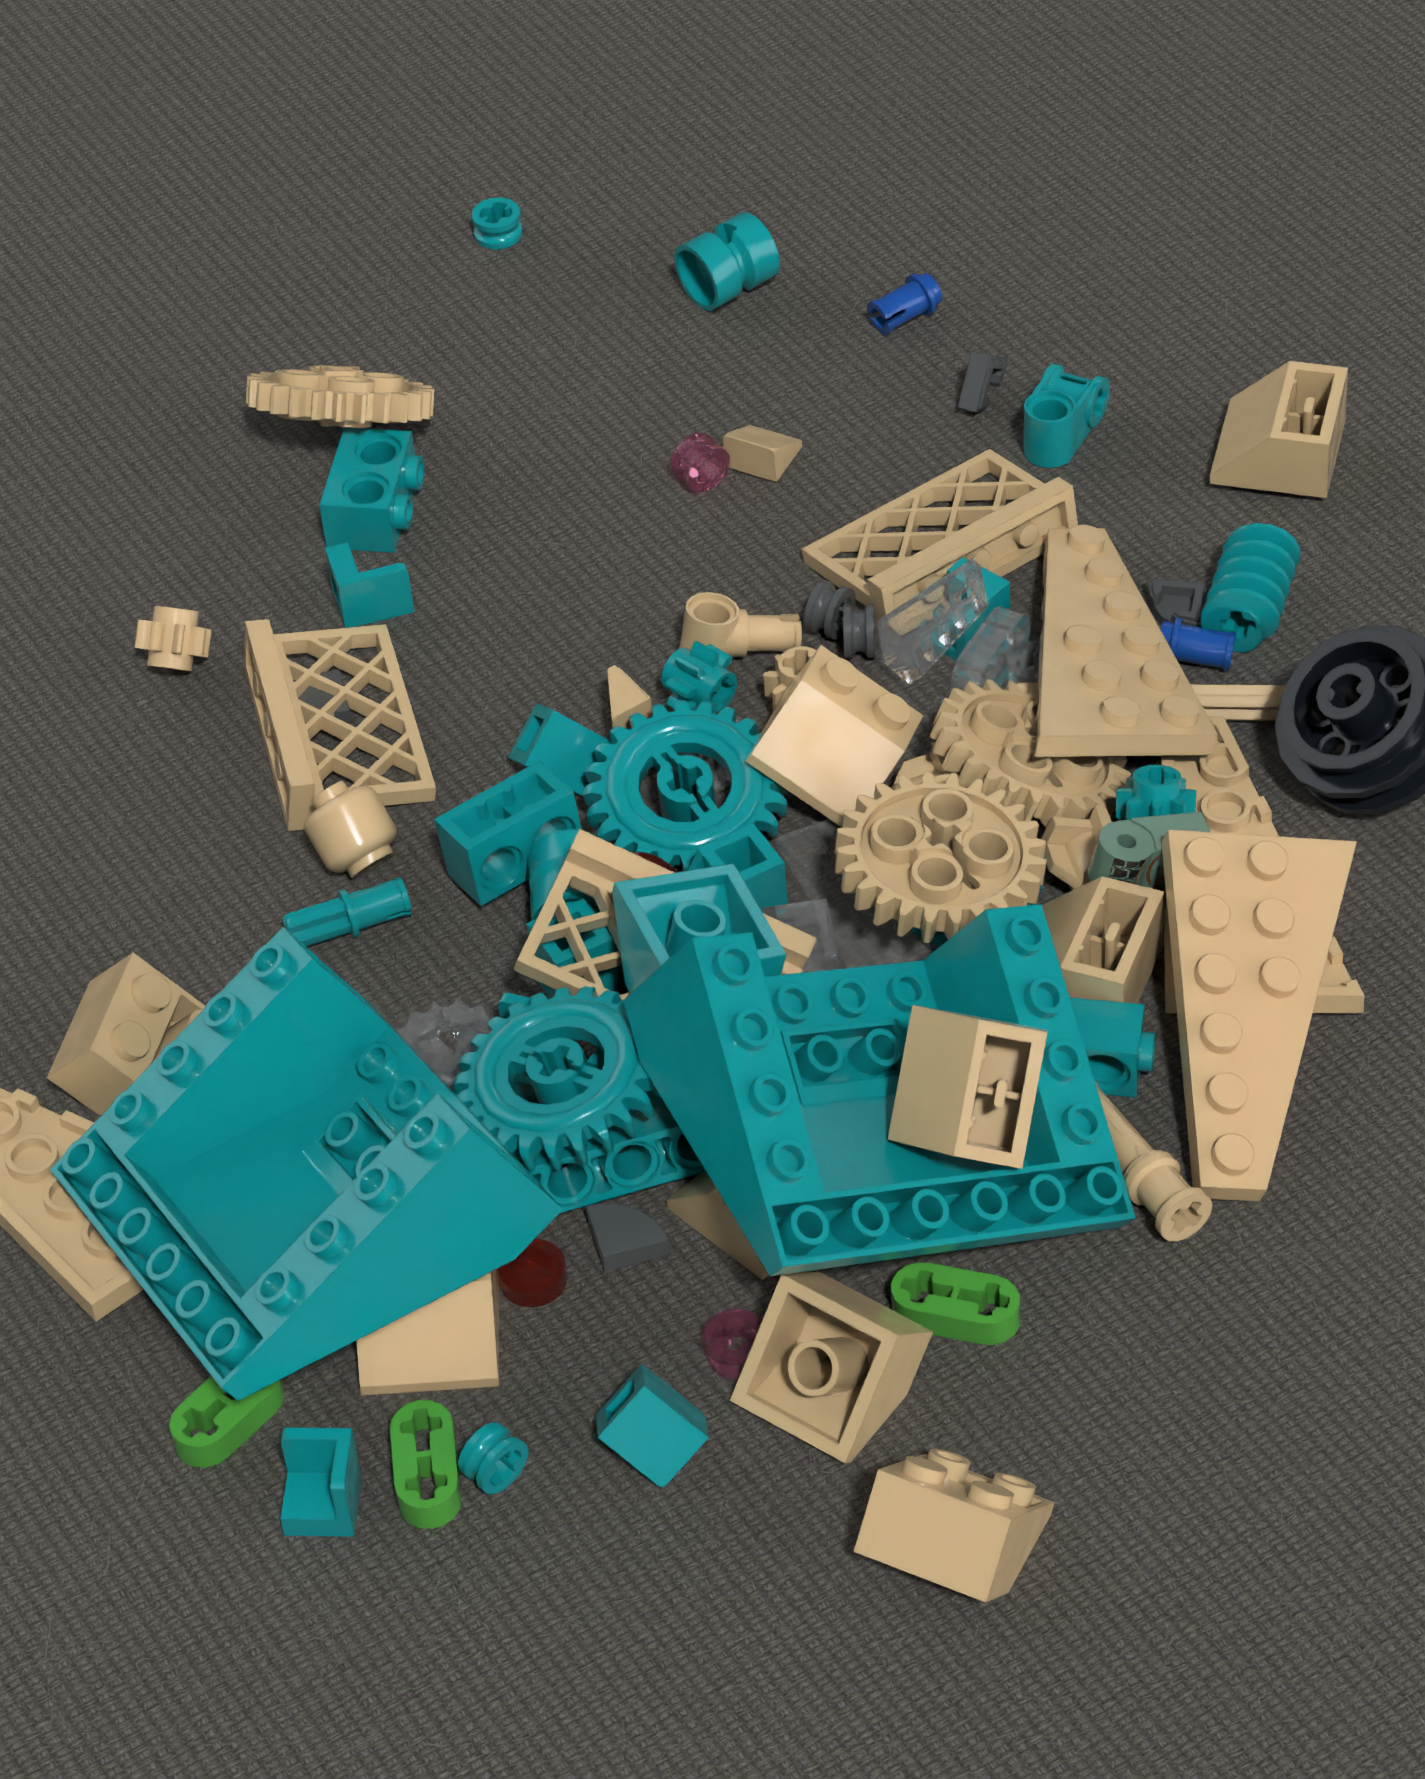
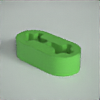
M917 1262L900 1269L891 1281L892 1310L933 1331L932 1335L982 1345H996L1009 1340L1020 1327V1294L1012 1282L998 1275L934 1263ZM920 1292L932 1293V1295H927L924 1303L912 1301L919 1297ZM987 1304L999 1306L995 1307L991 1315L979 1314V1312L985 1311Z
M210 1376L171 1415L169 1427L176 1455L183 1463L200 1468L218 1465L227 1459L279 1410L285 1395L282 1380L280 1379L238 1401L224 1391L214 1378ZM215 1427V1433L209 1436L204 1433ZM197 1428L202 1431L191 1437L190 1432Z
M417 1400L407 1403L398 1409L391 1419L390 1438L394 1487L401 1517L408 1524L417 1528L434 1529L444 1526L453 1520L461 1507L462 1497L457 1443L450 1412L442 1404L435 1401ZM430 1429V1450H417V1431ZM434 1477L435 1498L421 1499V1478Z

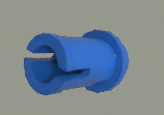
M912 273L907 276L904 285L877 300L869 302L867 311L869 314H873L876 311L879 312V314L870 317V320L881 334L887 335L893 329L920 314L925 316L933 314L936 311V305L942 302V293L939 285L931 275L927 273L922 275Z
M1176 617L1175 623L1163 621L1161 632L1177 661L1222 668L1224 671H1229L1236 632H1224L1182 624L1183 619Z

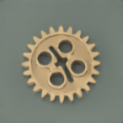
M315 365L309 366V370L284 369L275 370V372L261 371L260 374L251 373V376H247L246 404H248V407H254L258 411H270V414H276L277 417L284 419L317 420V422H321L320 426L366 428L372 427V422L407 423V420L422 421V419H430V416H433L434 389L431 385H423L422 382H409V379H404V376L398 374L364 372L358 366Z
M986 679L983 688L970 681L967 682L964 691L954 688L949 698H944L930 733V737L936 740L932 750L933 753L945 757L941 766L943 770L960 773L958 778L959 786L968 787L979 778L983 780L982 793L987 796L1003 789L1006 791L1004 807L1022 803L1025 806L1023 821H1031L1033 817L1039 818L1046 828L1052 816L1089 819L1097 804L1107 808L1110 818L1113 812H1116V789L1126 788V778L1131 776V772L1124 769L1128 760L1126 756L1034 757L1038 734L1036 713L1039 704V690L1037 687L1033 686L1029 694L1021 692L1014 681H1009L1005 690H1002L994 681Z
M924 771L922 784L914 785L908 777L901 774L898 775L897 790H892L887 785L878 782L875 784L874 799L859 794L856 798L855 811L845 810L842 828L837 830L835 873L843 875L841 884L843 893H856L854 908L857 911L875 907L873 924L879 926L890 919L898 921L897 936L903 937L912 927L921 929L923 942L930 943L936 931L945 932L949 940L986 909L1027 906V903L1036 904L1040 885H1043L1047 862L1044 859L1046 841L1037 838L1039 827L1037 821H1023L1025 806L1022 803L1004 807L1006 791L1003 789L987 796L982 793L983 780L977 778L967 788L959 786L957 773L953 772L947 777L945 784L936 783L930 771Z

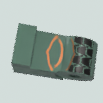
M1202 812L1131 818V820L1108 823L1100 831L1089 865L1088 877L1090 882L1103 876L1153 889L1165 888L1161 842L1168 830L1211 832Z

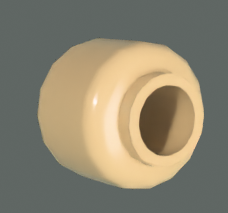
M340 781L311 799L316 810L306 819L304 830L323 863L330 871L335 873L347 871L351 878H355L379 865L394 854L390 844L397 837V826L377 793L371 787L360 785L349 790L344 781Z

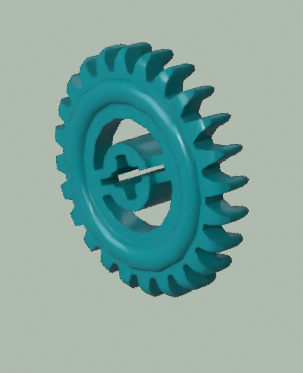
M678 700L673 712H668L662 704H656L652 706L653 717L649 719L641 713L630 715L631 729L628 730L622 726L612 728L610 730V738L613 744L602 743L595 748V756L598 762L590 764L585 770L589 785L585 787L582 794L585 804L590 807L587 811V821L592 828H597L602 823L598 829L597 837L609 843L617 839L615 842L616 846L631 853L635 851L636 855L651 862L654 860L658 861V865L670 871L673 870L675 865H681L683 871H688L698 847L752 823L759 830L766 831L769 836L776 837L779 830L778 821L771 812H775L780 817L785 816L787 813V801L783 795L787 794L788 790L746 762L760 734H757V721L745 718L736 723V709L726 707L718 714H713L712 702L702 701L696 711L690 710L687 700ZM677 753H699L711 757L727 770L731 779V791L725 803L719 809L716 806L713 773L709 765L701 758L692 755L678 756ZM653 765L658 771L657 788L662 817L657 816L645 805L640 794L641 783L647 771Z
M588 986L582 987L576 995H571L569 987L558 988L554 997L547 999L544 993L540 992L532 995L531 1005L527 1007L518 1002L509 1006L510 1016L508 1018L493 1017L487 1022L490 1033H479L470 1041L473 1052L465 1053L460 1058L458 1066L461 1073L455 1077L452 1084L454 1092L512 1154L519 1148L521 1158L526 1168L530 1171L535 1170L536 1156L541 1149H545L555 1170L559 1171L562 1166L561 1155L564 1147L571 1146L579 1160L586 1165L588 1163L587 1140L591 1138L596 1139L603 1145L606 1151L612 1153L614 1146L609 1128L613 1125L620 1127L629 1136L635 1137L636 1129L629 1110H639L647 1118H652L654 1114L653 1107L645 1092L652 1091L657 1097L661 1098L640 1063L624 1000L622 1001L619 992L607 990L598 996L595 987ZM572 1039L588 1041L602 1049L604 1052V1066L602 1070L589 1066L582 1048ZM516 1073L529 1078L539 1104L528 1102L515 1094L514 1078Z

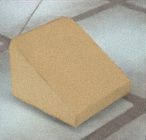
M752 425L730 431L723 438L725 467L774 482L778 481L802 448V440Z
M616 665L609 667L607 672L612 727L622 726L630 730L629 716L634 713H641L647 719L653 717L651 697L620 667L618 668Z

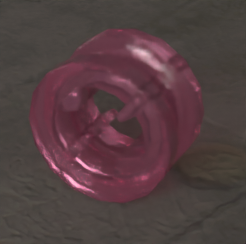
M703 432L695 433L685 438L678 445L671 459V469L679 479L684 480L686 485L696 492H705L714 488L723 480L730 465V455L722 446L717 445L710 435Z
M728 1309L717 1313L709 1320L705 1328L706 1357L711 1369L718 1375L729 1379H739L762 1323V1319L752 1311L744 1309ZM732 1338L746 1339V1342H741L742 1349L731 1350L727 1349L726 1345L728 1347L731 1346Z

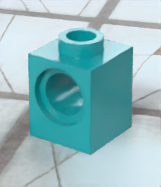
M1070 997L1092 1074L1099 1088L1105 1095L1137 1098L1140 1071H1153L1156 1048V1033L1144 1031L1145 1004Z

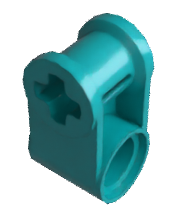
M1051 363L1045 370L1040 383L1024 403L1023 452L1025 458L1030 463L1045 468L1060 467L1069 463L1090 431L1100 423L1104 416L1110 395L1109 379L1103 376H1096L1093 380L1066 373L1062 365Z

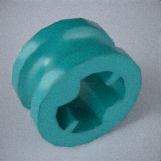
M502 197L489 198L478 203L472 210V223L474 224V239L480 246L492 250L505 249L519 242L523 229L520 222L521 212L518 204L511 199Z
M500 1422L488 1423L477 1430L464 1445L458 1460L459 1471L469 1479H476L477 1486L485 1493H499L511 1485L522 1472L529 1454L528 1445L518 1437H511L510 1431Z

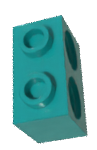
M344 427L319 504L326 547L348 542L350 550L395 553L402 529L409 530L412 523L413 490H421L424 481L423 456L415 455L412 431Z
M541 761L532 764L434 819L448 875L480 906L529 880L528 854L532 845L541 837L558 830H582L573 790Z

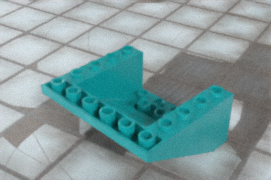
M1042 904L986 909L922 961L764 976L752 932L691 938L624 999L641 1065L769 1276L1121 1228L1136 1219ZM912 1005L1036 1027L1048 1031L1022 1169L951 1156L887 1140Z
M284 927L254 954L250 962L220 993L207 1003L201 1013L176 1039L163 1048L152 1064L126 1091L116 1097L103 1115L78 1140L68 1147L65 1154L50 1169L218 1385L238 1401L515 1260L563 1210L556 1200L376 1007Z

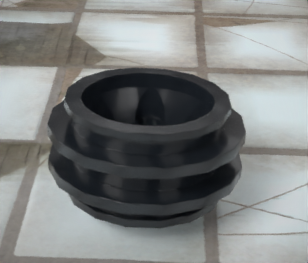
M1397 625L1363 626L1358 629H1352L1321 643L1301 660L1290 677L1281 696L1275 723L1281 759L1303 786H1306L1319 802L1345 814H1381L1418 800L1425 794L1424 636ZM1393 685H1402L1397 688H1391ZM1344 743L1345 749L1342 755H1333L1334 746Z

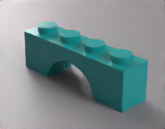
M754 823L697 848L688 871L734 864L762 913L777 920L789 915L785 862ZM584 898L567 905L573 920L600 913L592 908ZM555 914L549 926L559 924ZM537 919L526 923L528 936ZM607 926L579 933L591 958L619 951ZM566 937L541 943L535 954L536 957L558 967L577 963ZM623 965L598 972L604 988L617 992L627 988ZM538 982L547 996L553 998L556 989Z

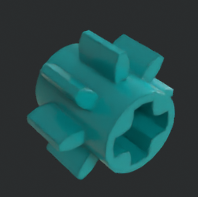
M698 641L693 643L691 650L686 647L677 649L668 658L661 675L662 686L673 692L668 698L666 705L675 709L678 700H687L690 710L696 711L702 701L712 702L713 714H718L730 704L737 689L736 675L726 669L733 657L711 644L705 646Z
M1165 765L1143 766L1133 772V777L1126 778V788L1116 789V818L1131 820V818L1193 813L1196 812L1197 791L1186 789V779L1181 778L1180 772L1172 767Z

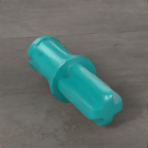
M396 877L379 885L347 893L345 889L337 891L336 899L286 914L283 917V927L305 946H309L350 933L352 939L360 936V930L401 917L411 916L412 907L401 877Z

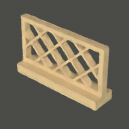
M988 449L802 548L804 564L830 582H833L837 587L841 588L844 586L853 589L856 600L863 605L874 604L875 627L891 638L948 606L947 570L962 557L1002 577L1043 555L1049 528H1072L1078 525L1073 485L1060 477L1043 483L993 450ZM988 473L999 478V482H973ZM994 500L993 506L964 507L965 501ZM1006 500H1014L1006 504ZM953 501L952 507L924 508L933 502ZM947 525L946 531L917 532L919 526ZM959 525H967L966 527L958 530ZM906 526L905 532L877 533L887 527ZM912 550H921L911 556ZM871 551H900L898 557H870ZM840 552H858L857 558H831ZM865 576H873L867 579L868 583L864 581Z
M269 619L245 621L243 668L288 831L304 830L306 819L316 810L311 799L324 790L322 781L332 771L355 782L351 787H348L349 790L360 785L371 787L377 793L384 806L435 801V782L386 624L273 634ZM376 647L378 652L369 663H365L347 654L350 649ZM308 653L318 658V660L307 669L287 659L286 655ZM335 666L354 677L345 686H342L321 676L320 673L327 672L331 667ZM369 683L390 693V695L379 704L358 693ZM309 686L335 695L320 710L298 699ZM345 700H347L350 709L366 716L357 727L334 717V712ZM382 724L401 733L402 736L391 745L370 734ZM320 730H323L343 741L330 751L310 740ZM356 748H359L379 759L367 769L346 757ZM394 765L414 775L416 781L395 783L383 777V775Z
M579 829L513 970L556 990L569 987L571 995H576L582 987L588 986L595 987L598 996H600L608 989L604 988L598 972L622 965L612 895L614 882L675 872ZM567 887L594 898L600 913L573 920L563 899ZM763 913L787 954L781 975L801 973L817 938ZM555 914L559 924L549 926ZM607 926L619 951L591 958L579 933ZM566 937L577 963L558 967L536 957L535 954L541 943ZM629 992L620 995L622 1001L630 994Z

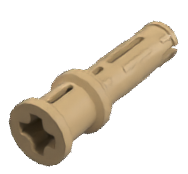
M1095 1081L1130 1200L1136 1205H1144L1156 1219L1155 1226L1158 1233L1167 1241L1177 1242L1190 1237L1208 1220L1212 1210L1210 1197L1202 1189L1191 1187L1180 1175L1181 1168L1179 1162L1173 1155L1162 1150H1154Z

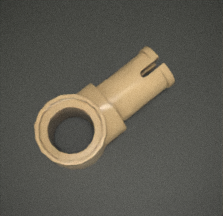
M712 592L698 593L691 596L686 602L679 648L686 647L691 650L693 643L698 641L705 646L711 644L732 657H745L747 651L785 652L790 648L801 646V621H799L800 617L798 614L748 615L746 609H739L736 602L725 595Z

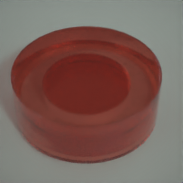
M534 1239L515 1260L497 1268L502 1293L509 1301L523 1307H539L549 1304L563 1293L567 1285L566 1262L562 1251L555 1244L542 1239Z

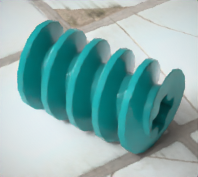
M1263 523L1243 525L1231 532L1224 543L1223 554L1218 561L1217 571L1213 576L1212 586L1208 591L1207 601L1201 612L1202 628L1236 632L1233 652L1247 653L1256 649L1262 640L1272 636L1279 627L1280 615L1285 608V599L1290 592V583L1295 577V567L1300 561L1301 548L1296 539L1282 528Z

